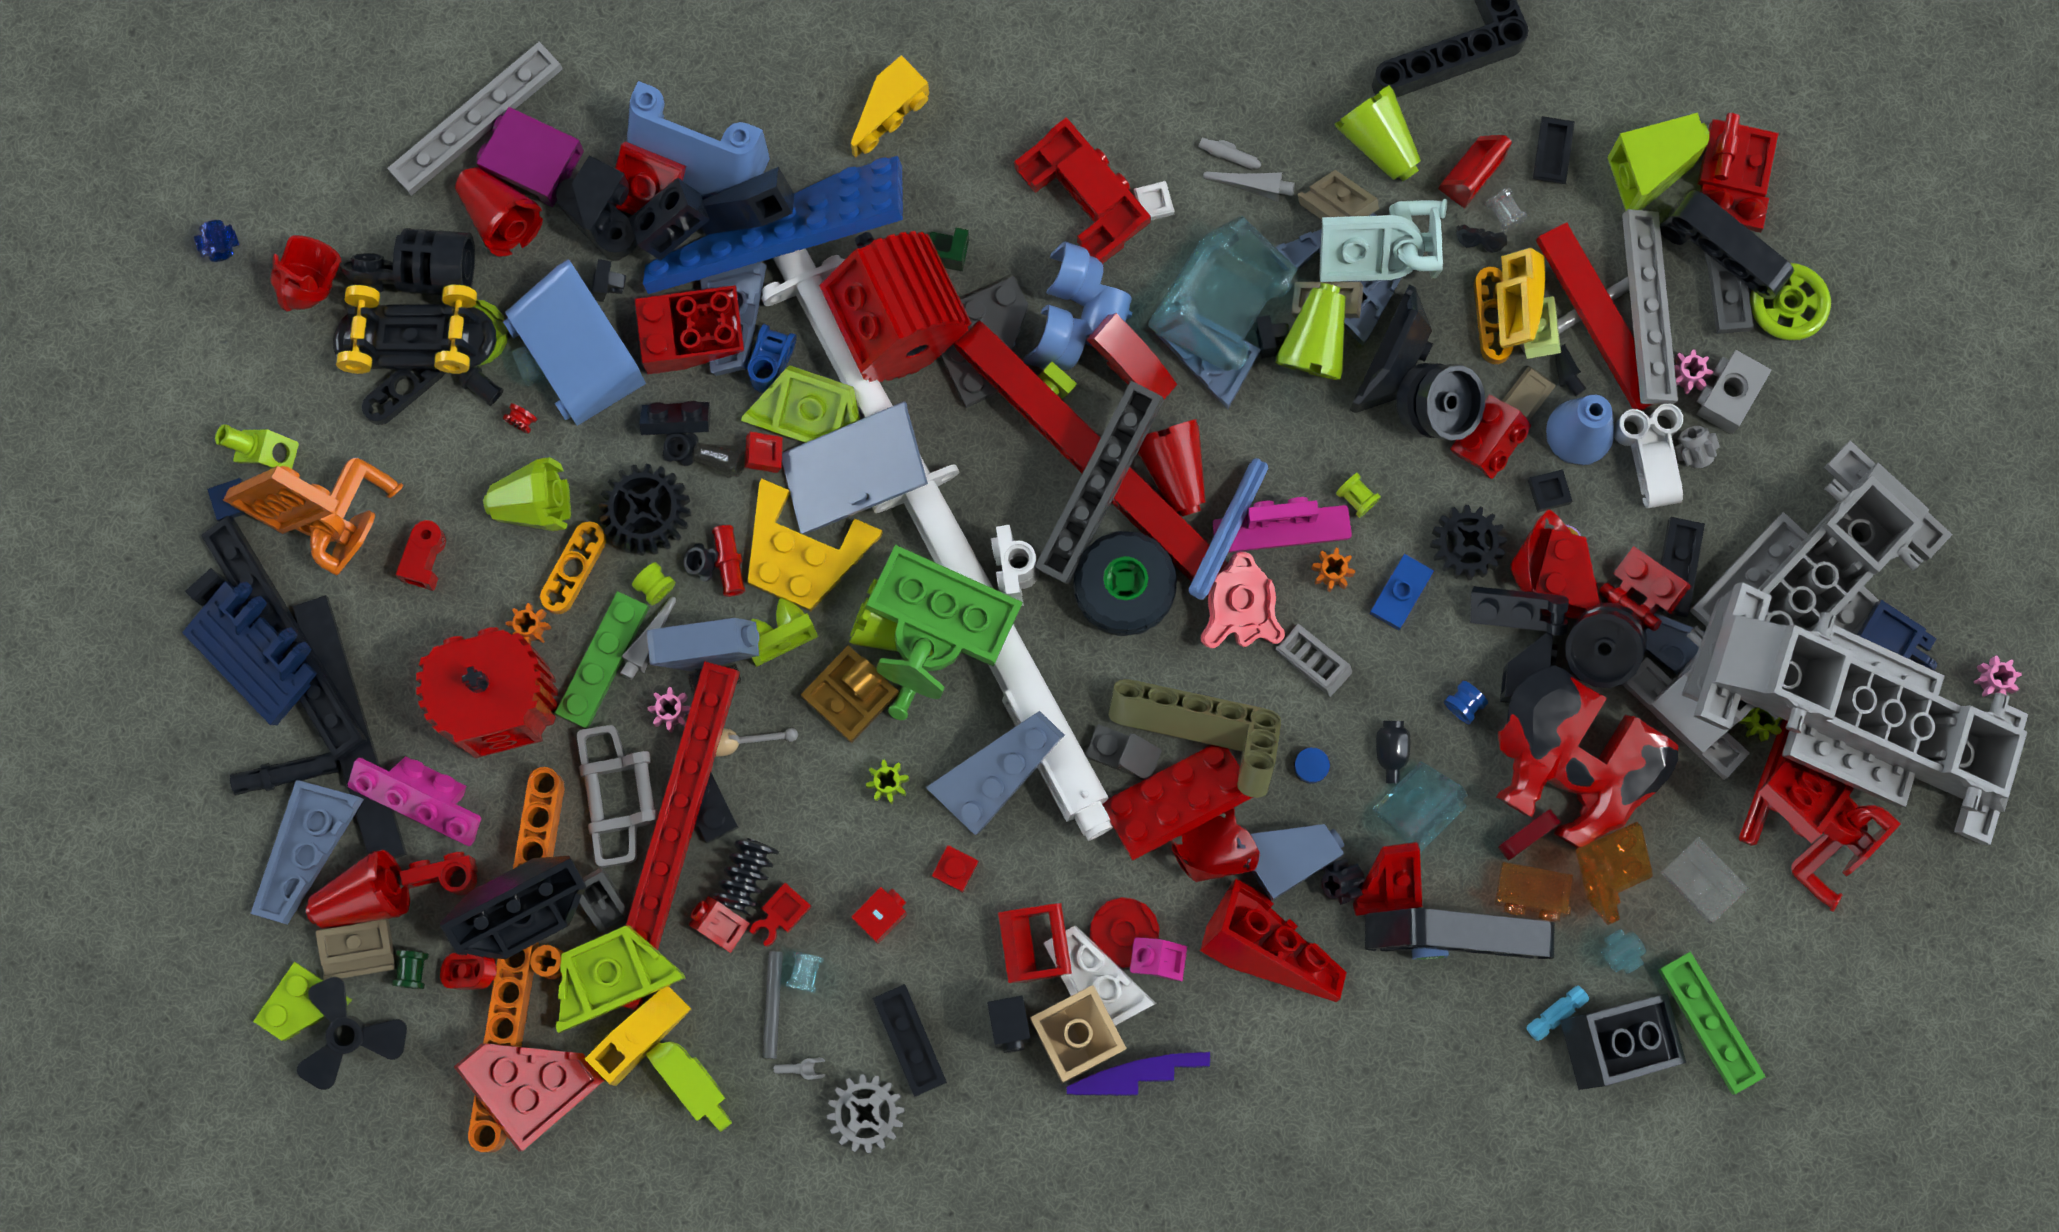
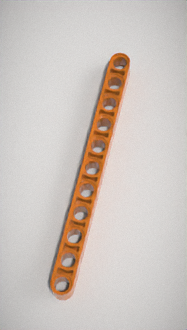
M539 767L529 776L513 869L528 861L527 853L532 846L540 845L542 847L543 854L541 858L553 857L564 795V781L551 768ZM545 777H553V789L547 793H540V781ZM540 811H547L549 815L548 822L543 827H534L533 818L535 814ZM539 942L523 950L525 960L517 968L511 966L510 957L497 960V974L493 983L483 1044L522 1047L534 975L530 959L533 951L538 948ZM516 984L519 988V996L514 1002L507 1003L504 999V991L509 985ZM509 1019L513 1024V1032L509 1037L502 1039L498 1034V1026L502 1021ZM475 1095L468 1131V1141L476 1151L485 1153L496 1152L502 1148L507 1136ZM490 1126L494 1129L495 1140L486 1147L480 1141V1133L485 1127Z

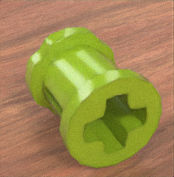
M1355 473L1338 489L1336 495L1338 497L1343 496L1357 510L1356 515L1361 518L1380 500L1381 496L1378 493L1374 494L1360 480L1361 475Z

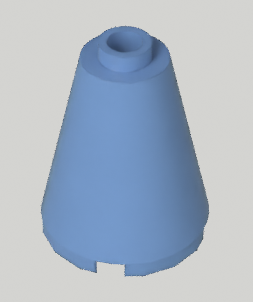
M1588 395L1559 405L1550 415L1546 428L1547 442L1553 453L1564 462L1570 464L1590 465L1602 459L1611 448L1614 440L1612 407L1608 400L1600 395Z

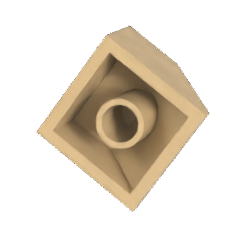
M1094 985L1030 1017V1022L1062 1084L1127 1049Z

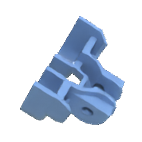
M1065 241L1050 255V258L1061 261L1062 264L1054 283L1047 289L1046 293L1065 300L1071 299L1084 306L1081 319L1073 318L1071 312L1052 305H1046L1042 309L1041 314L1048 316L1044 333L1038 346L1023 359L1024 363L1042 369L1052 361L1062 371L1070 370L1078 362L1084 345L1092 346L1086 339L1107 315L1117 313L1126 322V319L1131 318L1133 313L1129 311L1132 297L1128 293L1100 284L1103 275L1102 262L1090 256L1086 248Z

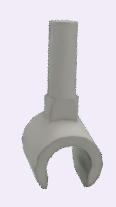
M821 1057L804 1059L801 1063L774 1065V1073L801 1074L807 1080L820 1079L825 1077V1074L817 1075L813 1067L815 1063L825 1062V1060Z

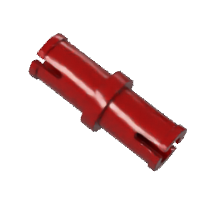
M721 525L712 530L715 548L719 555L715 566L720 569L723 595L726 597L738 596L745 592L740 564L743 561L741 554L737 553L733 532L734 527L732 525Z

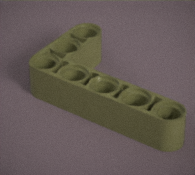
M1130 679L1119 680L1114 684L1108 712L1109 718L1113 722L1123 726L1242 751L1237 782L1238 789L1243 794L1255 798L1263 797L1268 793L1276 763L1281 728V717L1276 712L1261 707Z

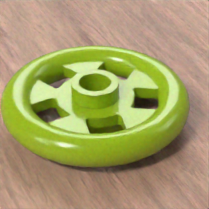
M1790 263L1794 268L1793 274L1788 279L1790 285L1783 286L1773 299L1774 309H1765L1764 298L1751 290L1750 306L1756 322L1764 331L1782 340L1795 341L1814 335L1824 326L1831 310V297L1826 283L1815 271L1804 265ZM1804 282L1808 283L1815 292L1810 297H1807L1805 292L1799 288ZM1784 299H1792L1795 307H1788L1784 303ZM1807 306L1816 311L1810 321L1801 317ZM1779 315L1792 319L1791 327L1777 323Z

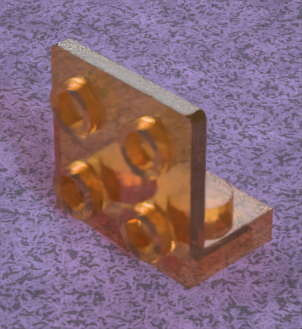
M1638 822L1632 823L1575 850L1589 904L1607 925L1620 920L1617 905L1620 904L1618 893L1653 876L1642 826Z

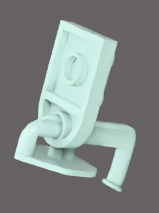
M1443 199V201H1399L1389 207V215L1322 217L1320 282L1393 280L1406 276L1413 270L1429 271L1431 279L1437 278L1443 269L1440 218H1445L1447 199ZM1430 215L1428 233H1421L1419 228L1413 223L1411 216Z

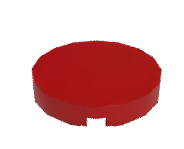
M1120 897L1106 902L1097 910L1091 922L1090 939L1118 967L1130 968L1134 939H1159L1160 928L1156 915L1146 904L1135 899Z

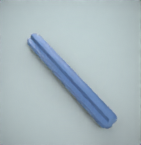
M1255 458L1249 463L1189 587L1190 595L1195 596L1197 599L1202 600L1208 595L1248 512V508H1250L1266 475L1268 465L1260 459Z

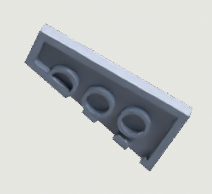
M296 780L251 914L288 925L363 802V798Z

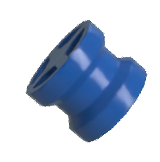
M1462 681L1457 686L1458 691L1456 694L1449 695L1444 700V704L1462 722L1470 724L1475 719L1474 713L1478 709H1484L1488 704V700L1472 684Z

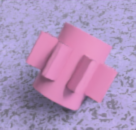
M1694 349L1686 358L1681 353H1678L1674 358L1677 364L1674 365L1676 386L1683 387L1685 394H1688L1694 386L1702 391L1706 386L1704 379L1710 378L1713 374L1712 370L1707 369L1706 362L1709 357L1702 358L1696 355V350ZM1687 366L1691 367V373L1696 374L1694 377L1690 376V370L1685 369Z
M1994 656L1989 660V665L1982 663L1977 666L1978 671L1982 674L1980 678L1974 681V684L1981 685L1984 690L1982 693L1983 697L1995 693L2006 695V691L2013 694L2019 690L2014 683L2016 678L2022 676V673L2016 672L2012 667V659L2006 663H2000L1999 657ZM1993 674L1997 677H2002L2003 682L2001 683L1998 679L1994 680Z
M668 687L667 694L662 696L655 692L656 704L655 706L648 707L649 712L658 715L654 719L653 724L658 727L664 722L669 732H672L673 725L678 723L685 727L686 722L683 718L685 714H689L691 708L683 706V703L688 698L687 695L682 693L676 697L671 687ZM668 703L674 706L677 711L673 716L669 713L666 714L663 708Z

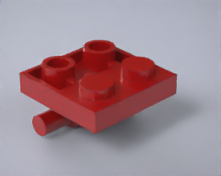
M1728 113L1725 121L1712 119L1708 130L1710 138L1704 150L1698 185L1705 183L1765 197L1778 133L1740 125V115L1735 113Z

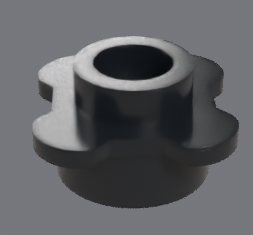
M694 433L667 434L664 442L663 458L668 462L673 460L680 461L684 466L692 465L695 461L693 455L694 448L699 443L697 435ZM679 444L683 445L681 451L678 449Z
M696 543L687 551L684 557V567L687 574L691 576L697 575L701 581H709L712 578V571L719 556L717 550H708L704 548L702 543Z

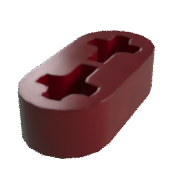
M1549 809L1498 846V848L1509 861L1561 822L1554 812Z

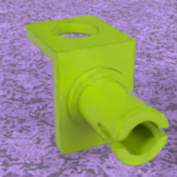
M223 424L215 435L217 445L235 450L234 462L260 463L270 468L286 466L292 469L299 446L297 441L268 429L239 431L227 424ZM278 443L283 444L287 450V456L281 463L275 461L272 454L274 446Z

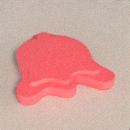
M1242 551L1233 554L1228 565L1217 574L1208 593L1209 622L1200 637L1202 644L1206 647H1218L1230 633H1234L1236 643L1242 647L1249 646L1258 638H1263L1272 644H1278L1285 637L1284 629L1277 622L1275 616L1276 593L1274 584L1256 565L1251 554Z

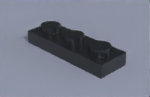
M903 984L874 997L873 1001L914 1097L946 1084V1078L906 985Z

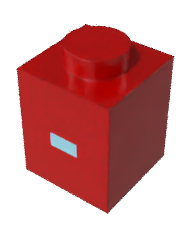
M880 887L851 918L879 944L908 915L902 908L906 901L894 889L887 893Z

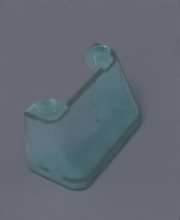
M1241 215L1212 230L1198 243L1151 317L1148 326L1159 336L1224 371L1232 369L1236 371L1249 358L1247 354L1249 346L1243 340L1256 321V318L1268 300L1276 296L1281 298L1291 289L1293 285L1291 280L1298 269Z

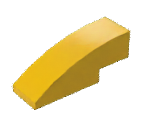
M1533 248L1501 256L1503 282L1496 283L1500 347L1503 349L1534 341L1539 327L1544 300L1545 260L1544 255Z

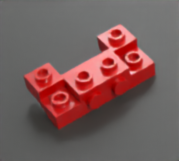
M1066 117L1055 125L1035 146L1015 160L1014 167L1035 193L1053 179L1057 178L1094 222V224L1077 236V243L1081 247L1086 248L1090 256L1097 258L1103 264L1123 249L1126 241L1150 224L1151 215L1129 191L1130 185L1125 177L1120 173L1115 174L1110 169L1106 155L1099 148L1094 150Z

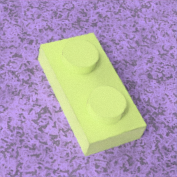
M1554 296L1544 298L1540 323L1534 341L1524 343L1527 359L1561 353Z

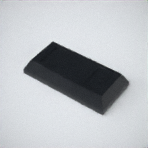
M1541 117L1533 172L1534 180L1566 184L1575 121Z

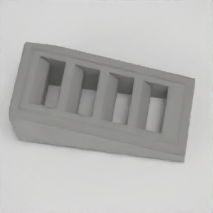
M1297 624L1276 648L1278 653L1329 697L1352 674L1349 663L1300 624ZM1302 638L1305 639L1307 642L1295 655L1290 652ZM1314 647L1317 651L1304 663L1302 659ZM1323 657L1328 659L1317 672L1313 670ZM1334 666H1336L1337 669L1331 674V676L1327 680H1325L1324 677Z

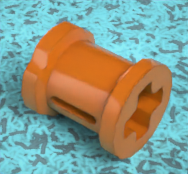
M551 945L538 947L531 955L530 964L532 970L547 979H558L562 976L560 968L561 956L564 952ZM544 959H555V966L547 967L543 965Z

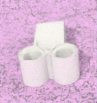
M1673 404L1660 405L1649 417L1641 410L1630 409L1622 414L1614 424L1615 440L1624 446H1631L1641 494H1645L1646 497L1642 498L1646 508L1677 504L1683 500L1682 483L1672 436L1683 424V414ZM1657 417H1667L1671 422V429L1662 428L1657 421ZM1624 422H1633L1638 428V434L1628 433L1624 428Z

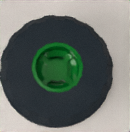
M1123 530L1103 535L1086 548L1075 570L1073 587L1078 607L1090 623L1106 633L1127 636L1144 633L1163 620L1174 602L1177 578L1172 559L1168 552L1160 546V543L1153 538L1151 539L1143 535V533L1135 531L1126 532Z

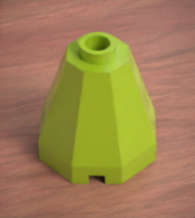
M551 457L537 459L490 485L487 495L483 499L486 513L491 515L492 519L497 522L548 531L565 530L568 524L563 522V520L571 518L569 483L567 479L560 480L558 472L564 471L561 463Z

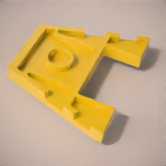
M761 478L758 489L748 584L778 598L789 600L811 612L836 586L846 572L864 556L863 554L881 538L883 532L854 518L842 546L838 550L784 527L776 522L790 495V491Z

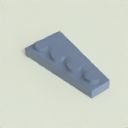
M1038 711L926 788L974 835H977L1065 734L1043 713Z

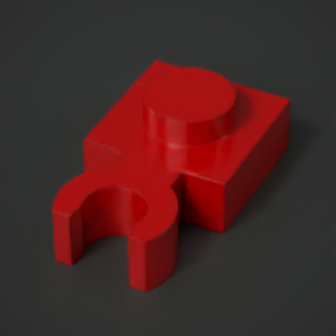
M784 883L761 908L768 914V917L765 920L754 922L749 932L754 935L760 928H767L769 936L763 944L769 947L776 941L777 930L780 927L789 933L812 906L787 883Z

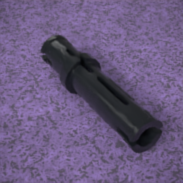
M331 752L281 764L270 765L265 763L261 764L260 768L230 774V784L235 796L262 789L272 791L276 786L293 783L296 780L302 781L318 776L339 773L340 768L338 760L334 759Z

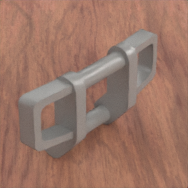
M613 725L580 730L577 732L581 760L579 770L580 776L585 780L591 823L588 824L589 835H592L595 862L600 868L633 863L637 859V828L657 822L659 811L654 809L648 764L651 763L650 753L642 751L625 756L618 730ZM610 734L618 758L589 763L586 740L589 737ZM634 769L641 812L630 816L605 820L598 775ZM629 829L628 854L623 857L603 859L600 834Z

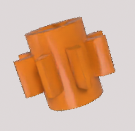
M1337 547L1333 554L1327 555L1322 550L1319 554L1322 564L1313 563L1311 567L1313 571L1319 572L1315 584L1325 583L1328 585V592H1331L1337 584L1342 589H1345L1348 584L1344 576L1353 577L1355 574V570L1348 568L1352 556L1344 558L1339 554V548ZM1338 565L1340 567L1338 575L1335 572L1328 574L1326 572L1328 566L1336 567Z
M527 603L526 610L518 611L513 608L512 611L515 614L513 621H507L505 624L508 628L515 630L512 634L519 633L530 645L531 641L537 639L539 642L544 643L542 634L544 630L551 629L548 623L541 621L545 618L546 612L541 609L534 613L533 606L530 603ZM528 619H531L535 626H530L528 632H525L521 626L527 625Z

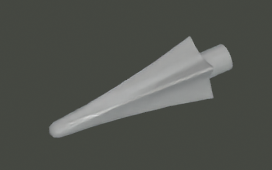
M1207 171L1203 174V177L1207 180L1235 186L1278 202L1280 194L1293 196L1295 183L1282 180L1283 172L1238 174Z
M671 596L651 624L621 656L626 664L620 674L626 679L632 680L638 670L645 673L649 663L647 630L663 628L676 603L675 597Z

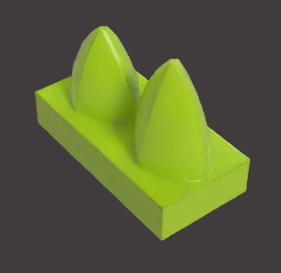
M780 598L776 610L777 628L773 629L761 620L751 619V621L756 622L759 633V656L752 657L756 667L817 638V632L808 613L805 614L793 602Z

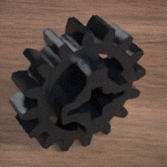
M1469 505L1464 506L1462 513H1459L1454 507L1449 512L1451 519L1442 515L1439 519L1442 527L1435 526L1432 534L1439 538L1432 540L1430 543L1431 548L1439 549L1433 558L1435 561L1442 559L1445 561L1442 571L1445 572L1450 567L1453 568L1454 578L1456 579L1462 572L1466 573L1468 581L1473 579L1475 572H1478L1483 578L1488 573L1487 567L1495 570L1499 565L1495 558L1502 559L1505 555V551L1498 548L1507 542L1506 537L1498 536V533L1504 527L1502 524L1495 526L1492 524L1495 518L1493 513L1488 517L1482 516L1483 507L1481 506L1475 513L1471 512ZM1462 522H1472L1476 525H1464ZM1486 532L1490 539V547L1485 544ZM1447 535L1452 541L1453 550L1449 552L1446 543ZM1471 537L1474 539V543L1467 548L1462 543ZM1473 559L1476 563H1464L1461 560Z

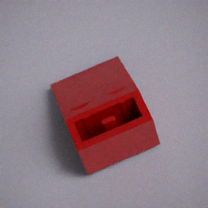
M736 285L635 299L642 364L647 374L685 370L744 351Z

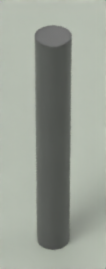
M769 951L762 1056L764 1059H777L783 952Z

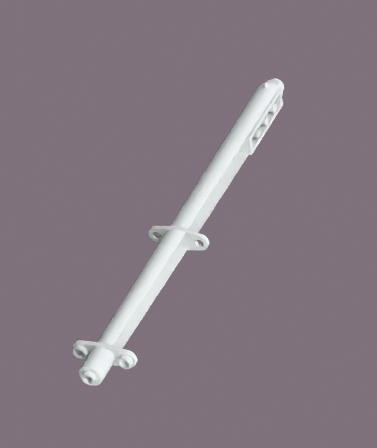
M806 248L774 257L773 259L786 282L782 284L773 282L761 290L763 294L761 299L764 305L771 306L797 296L841 383L854 387L860 420L892 407V403L877 379L872 382L863 379L819 286L845 259H841L839 255H834L824 260L822 266L816 268ZM921 457L928 484L876 505L872 509L875 513H880L904 503L935 563L993 588L938 486L957 476L959 469L956 465H950L930 473ZM1013 624L994 667L991 665L989 667L1004 694L1002 702L1015 726L1040 711L1065 734L1039 764L1038 769L1066 822L1075 819L1083 836H1086L1088 841L1093 840L1113 828L1110 818L1102 805L1109 797Z

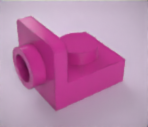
M1135 938L1130 972L1153 975L1168 980L1183 981L1187 946L1162 939Z

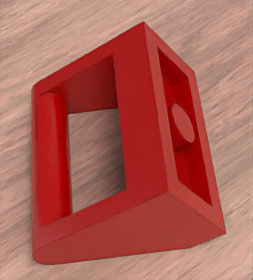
M1505 135L1479 136L1443 180L1438 189L1465 209L1505 160L1512 141Z
M1061 903L998 913L1008 983H1027L1072 974ZM1049 914L1057 968L1037 971L1029 917Z

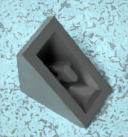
M599 868L583 877L586 889L579 903L601 936L625 925L630 912L608 873Z

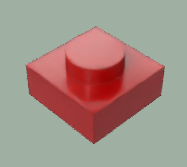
M750 431L746 436L745 468L778 473L782 466L783 437Z
M947 845L932 877L963 893L979 861Z

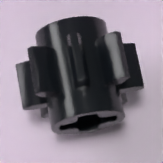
M1343 858L1323 868L1326 874L1323 876L1321 883L1328 898H1338L1340 905L1363 895L1361 887L1365 882V877L1358 864L1348 865L1347 858Z

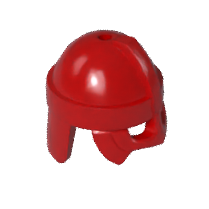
M300 235L291 236L287 241L281 261H279L277 254L274 253L270 281L276 292L279 306L286 312L292 309L305 310L314 307L326 299L331 291L334 277L341 263L339 253L320 240Z

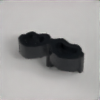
M1465 224L1458 225L1456 228L1458 241L1466 248L1475 247L1481 243L1485 250L1493 253L1502 250L1507 245V235L1503 232H1485L1483 228H1469Z

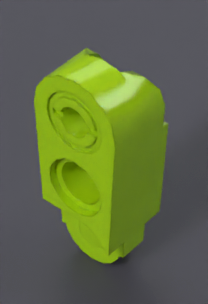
M659 1042L646 1053L652 1065L696 1121L706 1115L720 1132L732 1124L728 1115L719 1105L725 1099L720 1091V1087L697 1057L692 1058L685 1048L674 1042Z

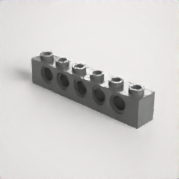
M1130 381L1045 545L1035 568L1064 583L1070 584L1082 553L1089 547L1164 402L1162 396Z

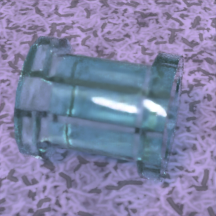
M793 951L792 957L795 959L791 978L786 981L785 986L816 993L817 988L814 986L818 967L820 964H823L824 958Z

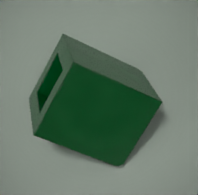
M955 228L954 236L931 232L929 236L944 267L963 272L969 245V230Z

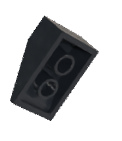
M1668 993L1560 1020L1578 1090L1603 1087L1686 1063Z

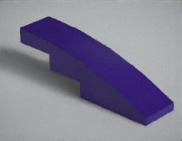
M1210 1052L1178 1053L1135 1060L1100 1071L1067 1086L1066 1095L1138 1096V1081L1173 1082L1174 1067L1209 1068Z

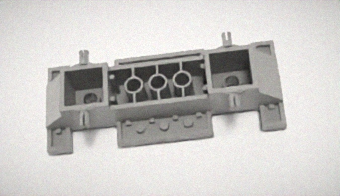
M1849 441L1824 467L1835 477L1824 488L1838 501L1832 510L1809 534L1782 512L1690 609V612L1707 627L1717 599L1724 597L1730 600L1734 585L1743 582L1772 596L1765 618L1767 622L1785 626L1797 625L1807 631L1816 632L1820 613L1826 612L1836 616L1834 625L1857 635L1873 606L1879 601L1864 587L1873 575L1878 573L1890 560L1899 557L1914 571L1924 560H1929L1953 534L1928 512L1929 509L1879 463L1875 464L1854 443ZM1852 528L1861 532L1862 542H1858L1852 537ZM1696 625L1686 637L1700 647L1705 633ZM1696 655L1672 680L1648 657L1644 658L1637 673L1622 685L1723 780L1728 778L1750 753L1727 732L1729 729L1722 730L1693 717L1698 702L1681 694ZM1740 700L1732 727L1740 722L1756 706ZM1769 713L1774 717L1775 720L1778 718V716Z
M1743 582L1736 583L1693 717L1722 730L1731 729L1739 701L1743 700L1788 721L1786 729L1790 731L1782 754L1783 757L1896 807H1906L1914 778H1917L1963 799L1954 833L1981 845H1991L2000 812H2005L2027 735V731L2024 728L2028 714L2009 706L2010 697L2002 693L1994 694L1989 712H1984L1971 705L1960 706L1940 697L1939 693L1944 675L1834 625L1836 616L1830 613H1820L1816 632L1807 631L1797 625L1785 626L1767 622L1765 618L1772 596Z

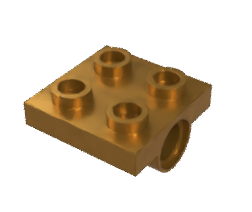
M848 645L805 689L801 697L849 742L853 743L899 694V691L877 672L876 667Z

